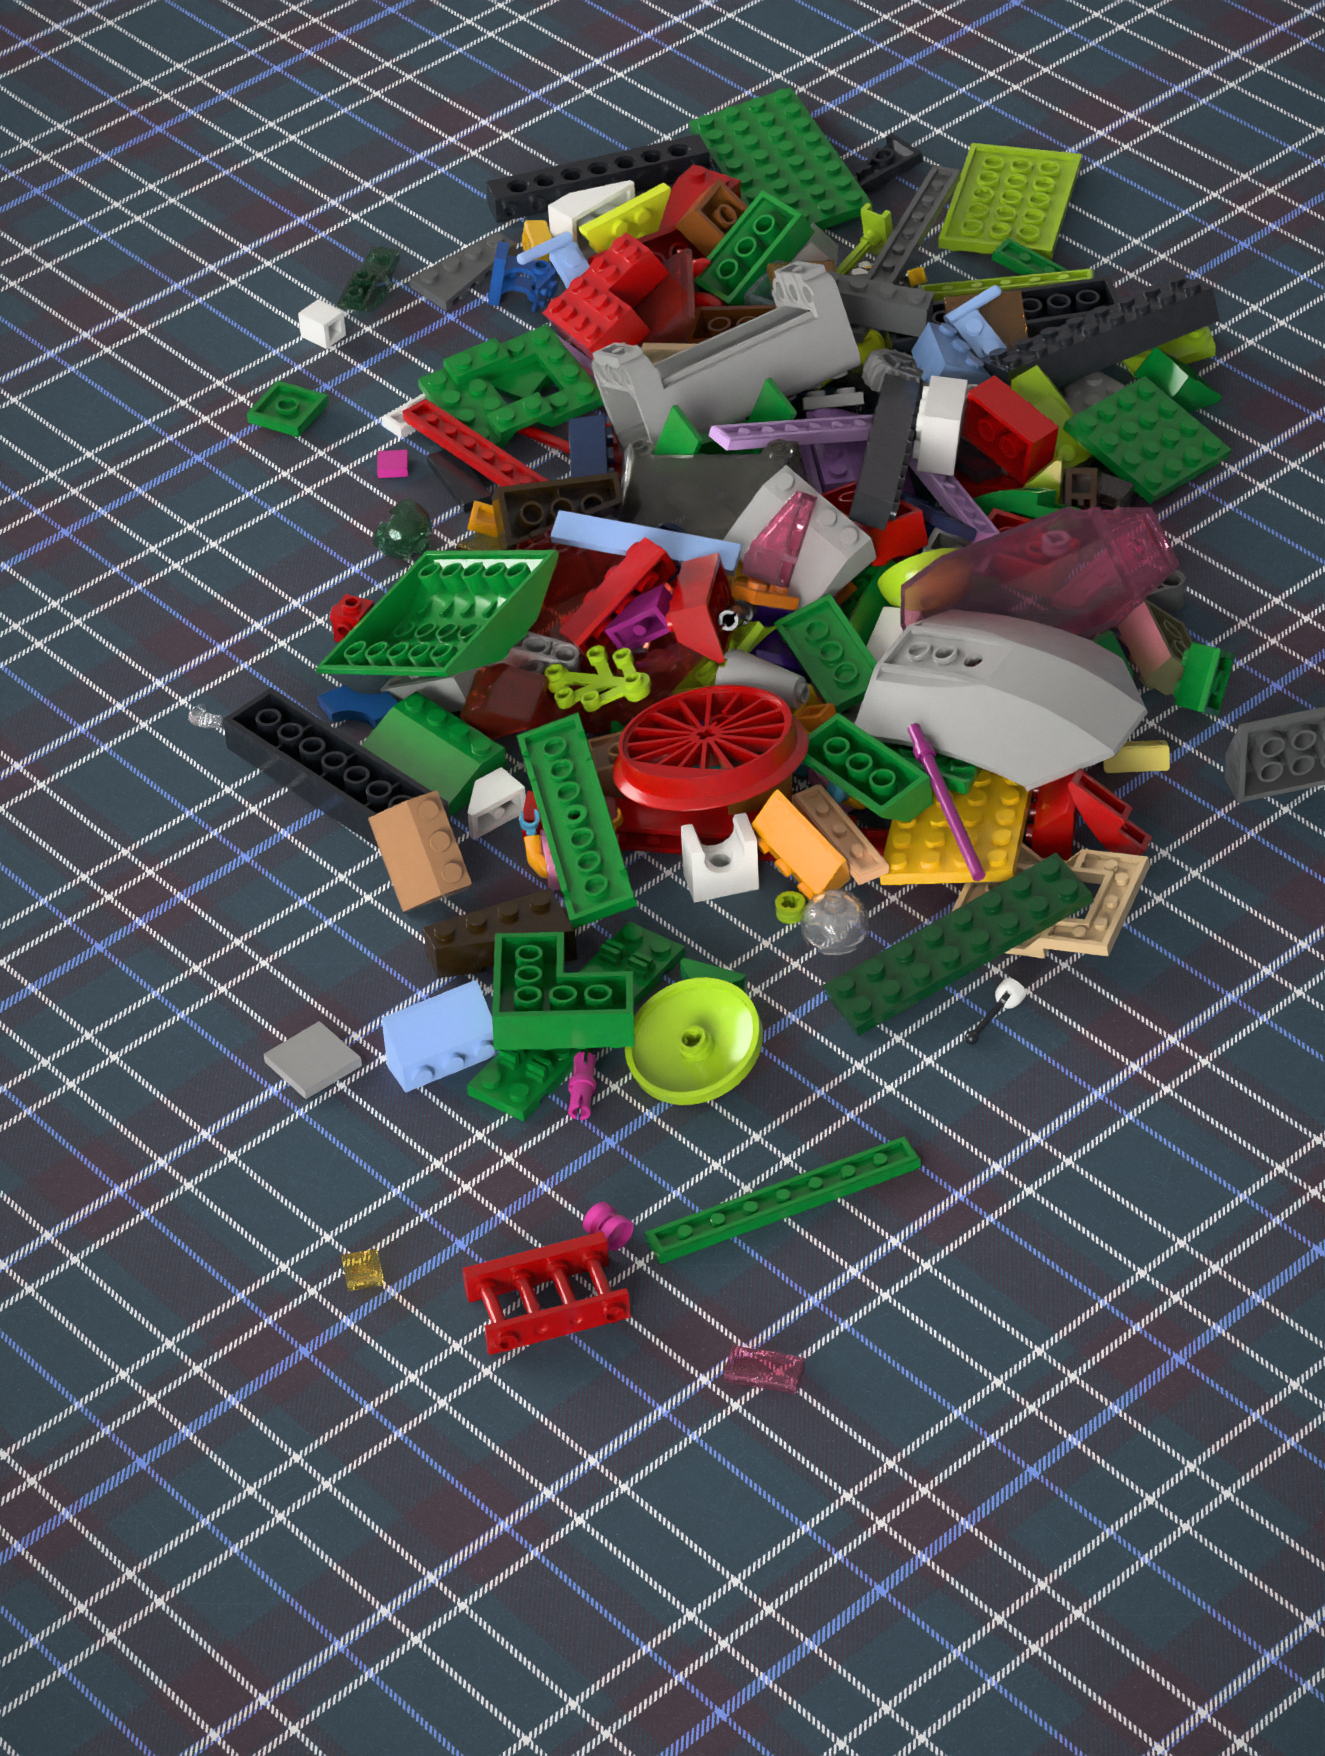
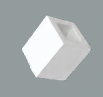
M319 299L298 313L301 337L325 349L346 336L344 312Z

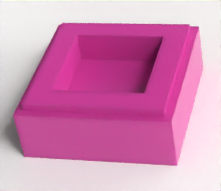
M408 450L378 451V478L407 477Z

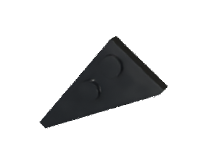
M890 133L886 136L887 144L882 149L876 148L872 156L856 171V181L866 194L922 163V152L893 133Z

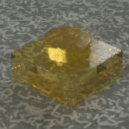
M377 1248L341 1255L348 1291L384 1285Z

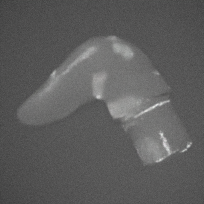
M204 703L196 706L188 714L190 723L195 726L220 729L222 727L223 717L205 713L206 705Z

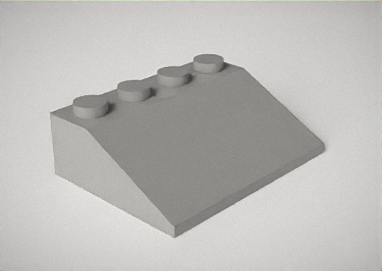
M787 465L763 484L723 539V541L742 544V553L739 560L758 577L767 581L766 584L769 586L774 584L789 589V595L800 598L797 610L829 593L833 597L877 558L872 538Z

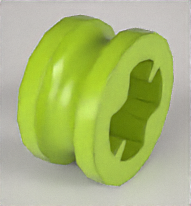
M786 891L775 899L776 917L782 923L795 924L802 921L806 916L805 898L800 893Z

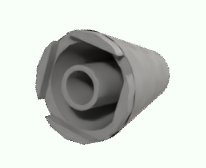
M730 649L726 652L723 658H727L728 661L725 667H719L717 671L715 686L743 685L764 689L783 699L790 709L800 708L809 698L810 687L806 684L803 676L741 649Z

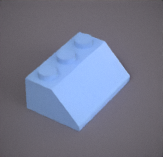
M476 980L382 1017L387 1067L405 1092L488 1060L499 1053L498 1050H494L492 1016Z

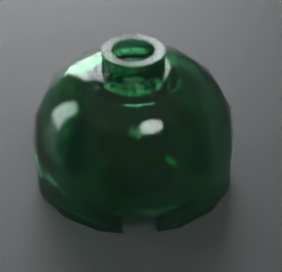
M411 498L404 499L389 511L393 517L388 523L382 520L373 539V545L382 554L391 559L401 561L412 559L418 554L421 556L428 551L432 544L430 538L433 531V524L428 512Z

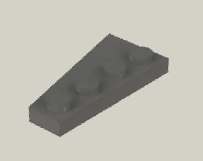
M497 231L411 277L410 287L447 312L453 307L452 302L456 298L462 299L465 297L470 286L474 283L480 284L486 279L485 274L489 270L493 271L498 241L510 243L508 255L511 256L517 252L516 243Z

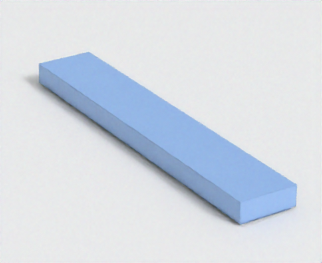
M561 510L558 512L550 536L553 543L626 556V552L635 542H640L646 537L662 547L676 566H682L683 561L719 552L726 574L729 576L735 575L742 553V544Z

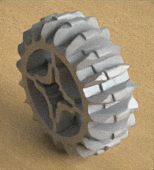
M887 348L875 349L870 352L869 357L866 358L862 378L872 391L880 392L885 373L919 383V395H922L923 386H929V383L924 382L921 377L924 370L919 369L913 355H909L906 352H899L896 349L889 350Z

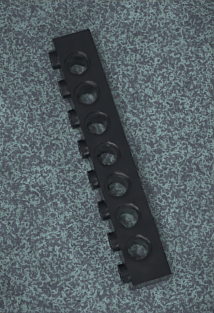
M697 134L486 181L487 205L496 222L499 223L548 212V205L572 192L628 180L634 182L635 192L651 189L662 183L666 185L673 184L693 164L710 170V152L700 135Z

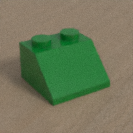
M1158 347L1153 348L1133 374L1138 379L1146 376L1188 413L1217 403L1223 397L1190 366Z
M1192 642L1190 648H1186L1183 654L1182 667L1185 668L1182 679H1178L1174 687L1173 698H1176L1175 705L1219 717L1236 654Z

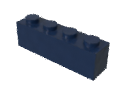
M605 415L569 419L571 478L614 473V467L610 468V465H615L614 448L609 447V445L614 444L612 426H606Z

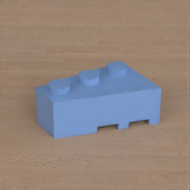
M928 322L911 350L917 367L924 370L921 376L922 380L930 385L931 375L968 380L967 384L979 385L991 378V375L983 367L984 363L971 353L970 346L956 335L957 330L947 323L939 325Z

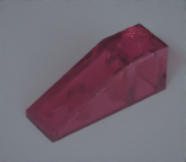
M798 490L792 495L752 541L749 551L744 556V567L741 574L789 588L815 507L816 496Z

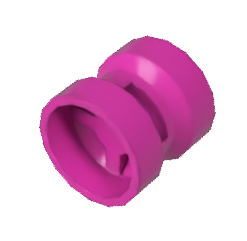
M605 1201L599 1202L589 1209L583 1220V1228L588 1234L604 1232L608 1250L617 1251L622 1248L631 1238L634 1229L632 1221L623 1215H617L616 1209Z

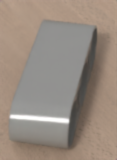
M529 631L523 639L519 640L509 650L510 653L506 658L495 662L498 667L516 672L526 662L539 660L544 663L545 670L550 665L561 664L569 672L581 673L578 647L571 643Z

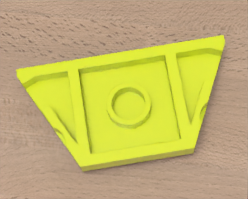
M662 183L580 226L579 231L582 235L586 236L589 240L588 244L597 254L608 250L613 241L623 236L626 232L635 239L657 232L670 196L671 187Z

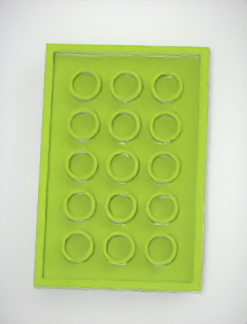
M971 143L961 172V180L956 186L938 238V248L951 251L993 254L1007 238H1010L1043 257L1052 260L1082 165V154Z

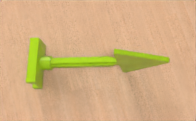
M866 203L860 209L864 235L861 237L860 243L837 267L836 273L848 275L867 253L876 256L880 254L893 232L891 211L885 210L882 215L873 212L872 204Z

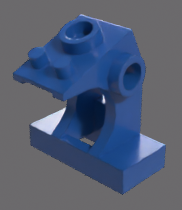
M498 241L488 304L499 306L501 294L508 291H520L526 293L527 298L533 302L531 312L534 313L539 307L544 308L547 303L546 300L549 297L553 298L558 289L559 283L556 282L558 272L544 260H533L525 265H521L517 261V256L508 255L510 243ZM520 272L528 274L532 278L517 276L516 274Z

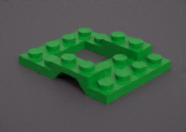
M548 324L501 344L496 338H492L443 359L444 368L418 378L419 388L430 402L501 449L506 446L516 431L539 422L555 427L569 421V419L576 418L601 407L599 405L600 391L598 386ZM537 361L560 390L545 398L537 392L507 405L489 381Z

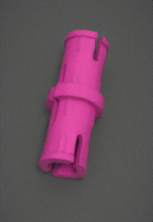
M579 1052L574 1056L573 1076L569 1079L568 1090L571 1093L568 1114L573 1119L577 1118L578 1108H581L580 1120L587 1119L591 1115V1096L596 1090V1081L593 1078L596 1057L589 1052L587 1064H584L585 1052Z

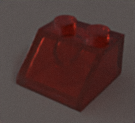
M506 663L482 667L477 670L460 717L465 723L490 739L533 728L550 680L546 676Z

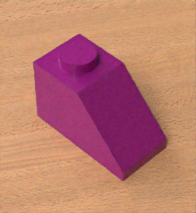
M664 584L637 596L605 627L606 634L618 649L628 648L633 650L669 633L666 613L669 612V601L672 600L673 596Z

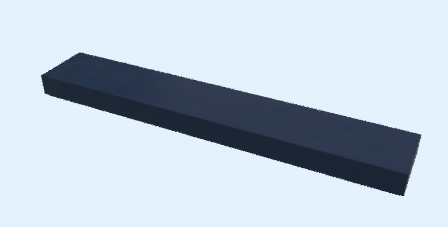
M902 490L900 499L921 509L925 521L946 533L974 542L978 532L976 528L923 498Z

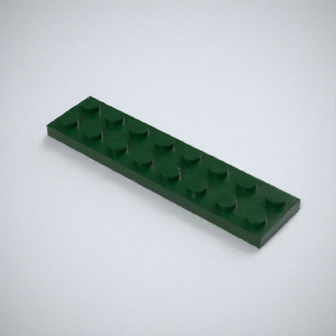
M1055 853L822 985L824 992L855 1033L860 1036L1094 902L1092 893L1061 857Z

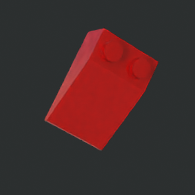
M693 164L676 180L672 187L658 231L676 225L699 195L719 178L741 199V180Z

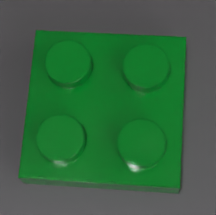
M277 380L247 412V420L251 424L300 437L329 405L328 395Z

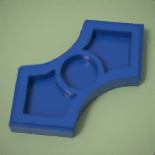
M346 685L317 696L318 705L332 722L357 720L369 724L374 729L388 711L398 703L389 691L379 694H363L351 690Z

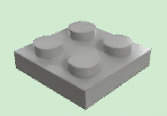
M855 387L837 389L834 395H825V390L807 392L805 398L798 402L799 414H805V411L818 408L858 409L864 404L863 392L855 393Z

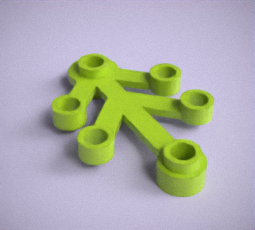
M601 645L590 648L586 653L590 664L595 666L598 675L569 672L561 664L550 665L545 670L544 681L548 690L555 693L554 698L561 709L570 708L576 702L581 701L585 711L593 712L602 705L623 696L632 702L640 701L646 698L651 691L649 675L636 672L633 665L635 660L631 650L628 648L619 649L612 656L616 667L622 669L624 677L612 675L607 663V652ZM571 685L585 686L576 691L569 688ZM606 689H611V690H609V691H607V692L602 693V694L599 695V692H602V691H604V690H606Z

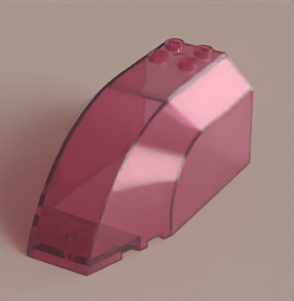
M1065 507L942 555L901 585L900 625L904 631L909 624L950 609L1029 620L1092 640L1123 623L1128 615L1180 563L1152 507H1117L1114 510H1101L1100 507H1091L1088 510H1075L1074 507ZM980 659L977 663H974V664H971V665H967V667L976 666V665H978L982 660Z

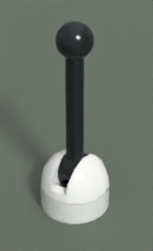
M1005 978L995 991L997 1004L973 1031H968L965 1034L966 1043L970 1045L977 1043L978 1035L1003 1007L1011 1009L1022 1002L1026 997V992L1019 982L1012 978Z

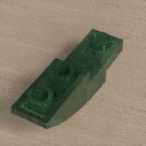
M371 247L360 271H353L337 302V308L364 312L377 308L393 286L392 274L400 260L399 250L386 247Z

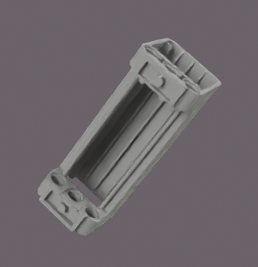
M795 261L775 270L774 290L771 292L777 307L776 309L653 365L649 358L643 355L642 349L638 345L631 346L626 345L624 342H615L593 352L592 371L621 450L626 454L638 456L641 459H651L667 417L674 405L680 407L697 432L702 434L709 432L711 426L736 424L746 421V417L751 415L765 380L768 378H772L788 401H791L797 397L798 393L817 389L822 386V382L841 378L847 375L848 370L859 366L861 363L860 354L838 286L832 275L826 272L824 265Z

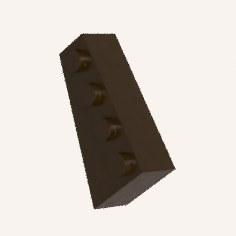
M618 472L496 487L491 498L501 550H522L550 539L559 510L604 518L617 513L623 503Z
M551 888L423 927L426 957L438 978L482 973L484 967L494 966L495 933L564 932L565 961L577 960L575 930Z

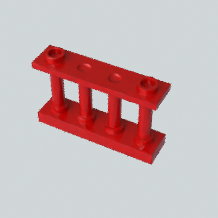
M603 1231L462 1268L465 1294L468 1302L483 1299L492 1323L484 1326L486 1347L489 1355L631 1318L627 1288L612 1292L603 1267L609 1266L608 1245ZM589 1272L598 1296L577 1301L568 1277ZM553 1281L563 1305L541 1310L532 1286ZM518 1290L527 1314L506 1320L497 1295Z

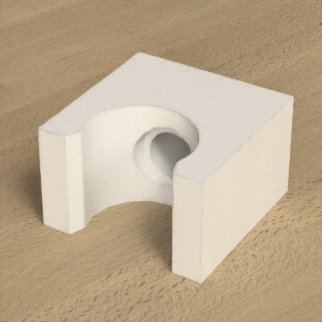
M746 813L734 815L732 834L724 842L717 845L707 846L701 844L693 824L681 826L683 874L694 903L759 889L757 839Z

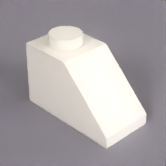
M502 767L483 776L474 783L468 809L470 837L473 840L518 817L523 811L526 799L525 787Z

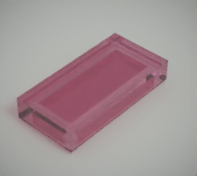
M733 1345L723 1372V1378L725 1382L797 1394L805 1369V1358Z

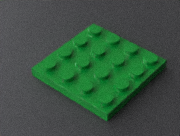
M1146 376L1066 420L1063 427L1064 431L1149 504L1226 460L1232 451L1230 447Z

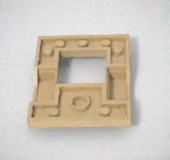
M1022 843L1015 876L1046 858H1041ZM1081 849L1064 862L1081 882L1101 884L1085 919L1067 917L1005 953L1045 958L1048 950L1053 949L1109 956L1150 868L1149 858L1147 856ZM1003 882L965 883L952 911Z

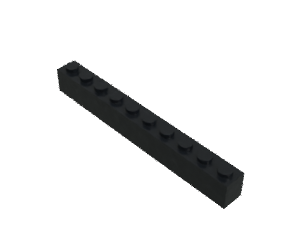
M885 373L876 401L848 519L884 531L888 520H895L913 444L920 401L922 399V395L918 394L919 383Z

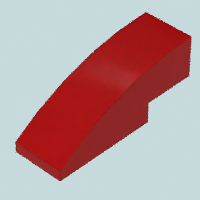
M1079 768L1068 784V788L1085 823L1109 852L1142 856L1152 837L1127 819L1133 808Z

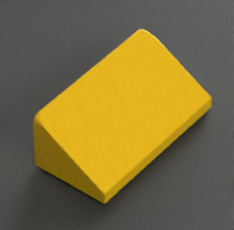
M526 220L524 222L521 242L524 252L552 239L545 220ZM548 253L535 260H544L546 262H549L550 255Z

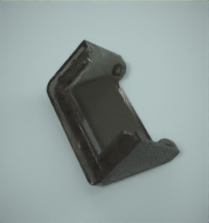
M776 439L769 442L761 454L654 455L655 449L653 444L644 440L631 442L624 452L621 477L623 503L618 510L617 521L647 527H655L664 522H670L682 527L686 534L723 540L763 484L785 465L809 484L798 441Z

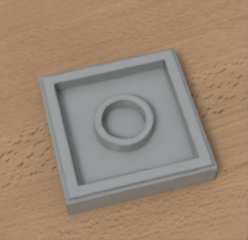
M320 1021L264 1053L265 1063L305 1099H308L362 1066L361 1057Z

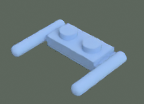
M568 231L517 256L518 263L525 265L549 253V259L566 288L569 287L572 280L581 276L590 267L576 242L573 243L572 235Z
M997 285L990 287L944 315L945 322L957 330L956 335L970 346L971 353L979 359L988 356L989 352L994 349L1007 348L977 310L1001 295V288Z

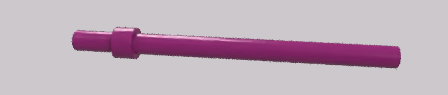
M917 723L911 724L907 730L914 744V755L918 763L923 765L926 774L930 776L933 790L974 881H981L985 878L986 874L934 759L936 757L935 750L931 742L926 740L920 725Z

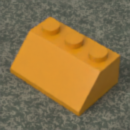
M777 789L751 824L757 839V848L763 854L769 851L777 859L774 862L775 866L785 877L788 878L792 875L800 883L797 885V888L808 901L814 898L822 905L851 879L846 859Z

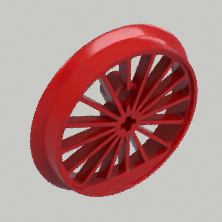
M718 685L697 688L670 696L649 706L628 723L620 736L619 753L614 761L612 770L613 779L619 791L627 798L651 808L672 811H694L722 807L757 796L790 776L806 756L809 747V737L806 728L792 715L787 703L774 693L743 685ZM705 719V726L703 727L699 721ZM753 752H764V753H763L762 755H758V754L753 753ZM726 756L734 758L745 764H742L734 768L728 761ZM696 764L700 765V768H693V767H694ZM718 764H720V766L723 768V769H708V767L716 766V765H718Z

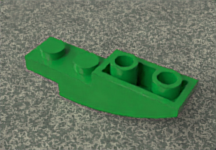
M1026 487L984 494L973 499L986 516L995 508L1035 521H1040L1041 519L1048 520V525L1060 524L1064 527L1066 522L1078 521L1080 516V508L1056 503V490L1048 488Z

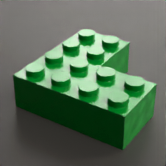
M564 932L495 933L492 1007L494 1050L515 1051L518 1049L551 1050L604 1047L617 1049L634 1047L633 971L565 973Z

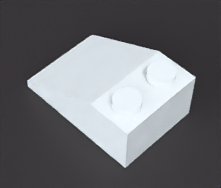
M628 180L568 193L548 205L551 237L554 238L568 231L572 235L573 243L576 242L585 259L593 256L597 252L592 250L588 244L589 240L580 233L579 227L635 198L634 182Z

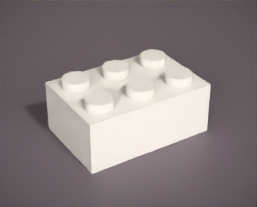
M931 375L930 385L923 386L912 459H918L917 471L954 475L968 380Z

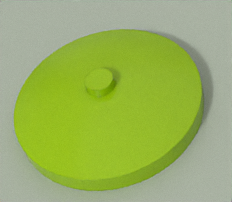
M707 977L692 978L674 983L653 995L634 1016V1047H625L627 1065L639 1086L650 1096L660 1101L676 1105H693L708 1102L732 1090L748 1075L755 1065L763 1042L761 1018L748 995L732 983Z

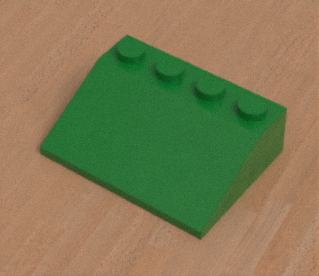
M417 691L394 705L361 745L432 792L437 790L439 796L449 802L450 817L470 804L476 780L500 767L507 771L504 747Z

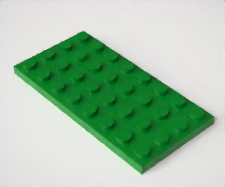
M791 87L779 89L774 93L756 97L750 101L736 106H729L724 110L709 115H702L697 119L689 121L690 131L693 135L699 134L710 152V161L717 172L741 180V200L748 207L763 190L803 214L810 225L814 223L822 230L860 217V209L866 203L872 204Z

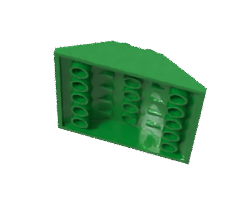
M557 550L426 551L325 657L315 670L318 674L448 677L501 661L509 655V650L528 634L530 627L537 621L559 554Z

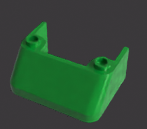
M768 378L765 380L749 420L736 424L794 420L797 411L772 378ZM674 405L667 417L650 462L658 473L697 480L705 475L761 458L774 457L782 450V447L727 451L709 437L710 431L699 434L680 407Z

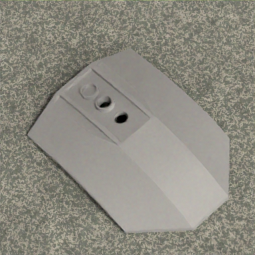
M950 609L909 624L875 665L855 725L880 742L914 747L907 729L911 724L917 723L920 725L926 740L931 742L936 753L994 772L1025 786L1026 791L1074 773L1079 768L1084 769L1114 757L1148 712L1123 658L1093 641L1029 620L1005 615ZM980 659L982 660V661H981L978 665H976V666L967 667V665H971V664L977 663Z

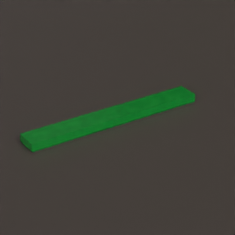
M903 1136L645 1231V1241L658 1262L663 1264L921 1168V1159L906 1137Z

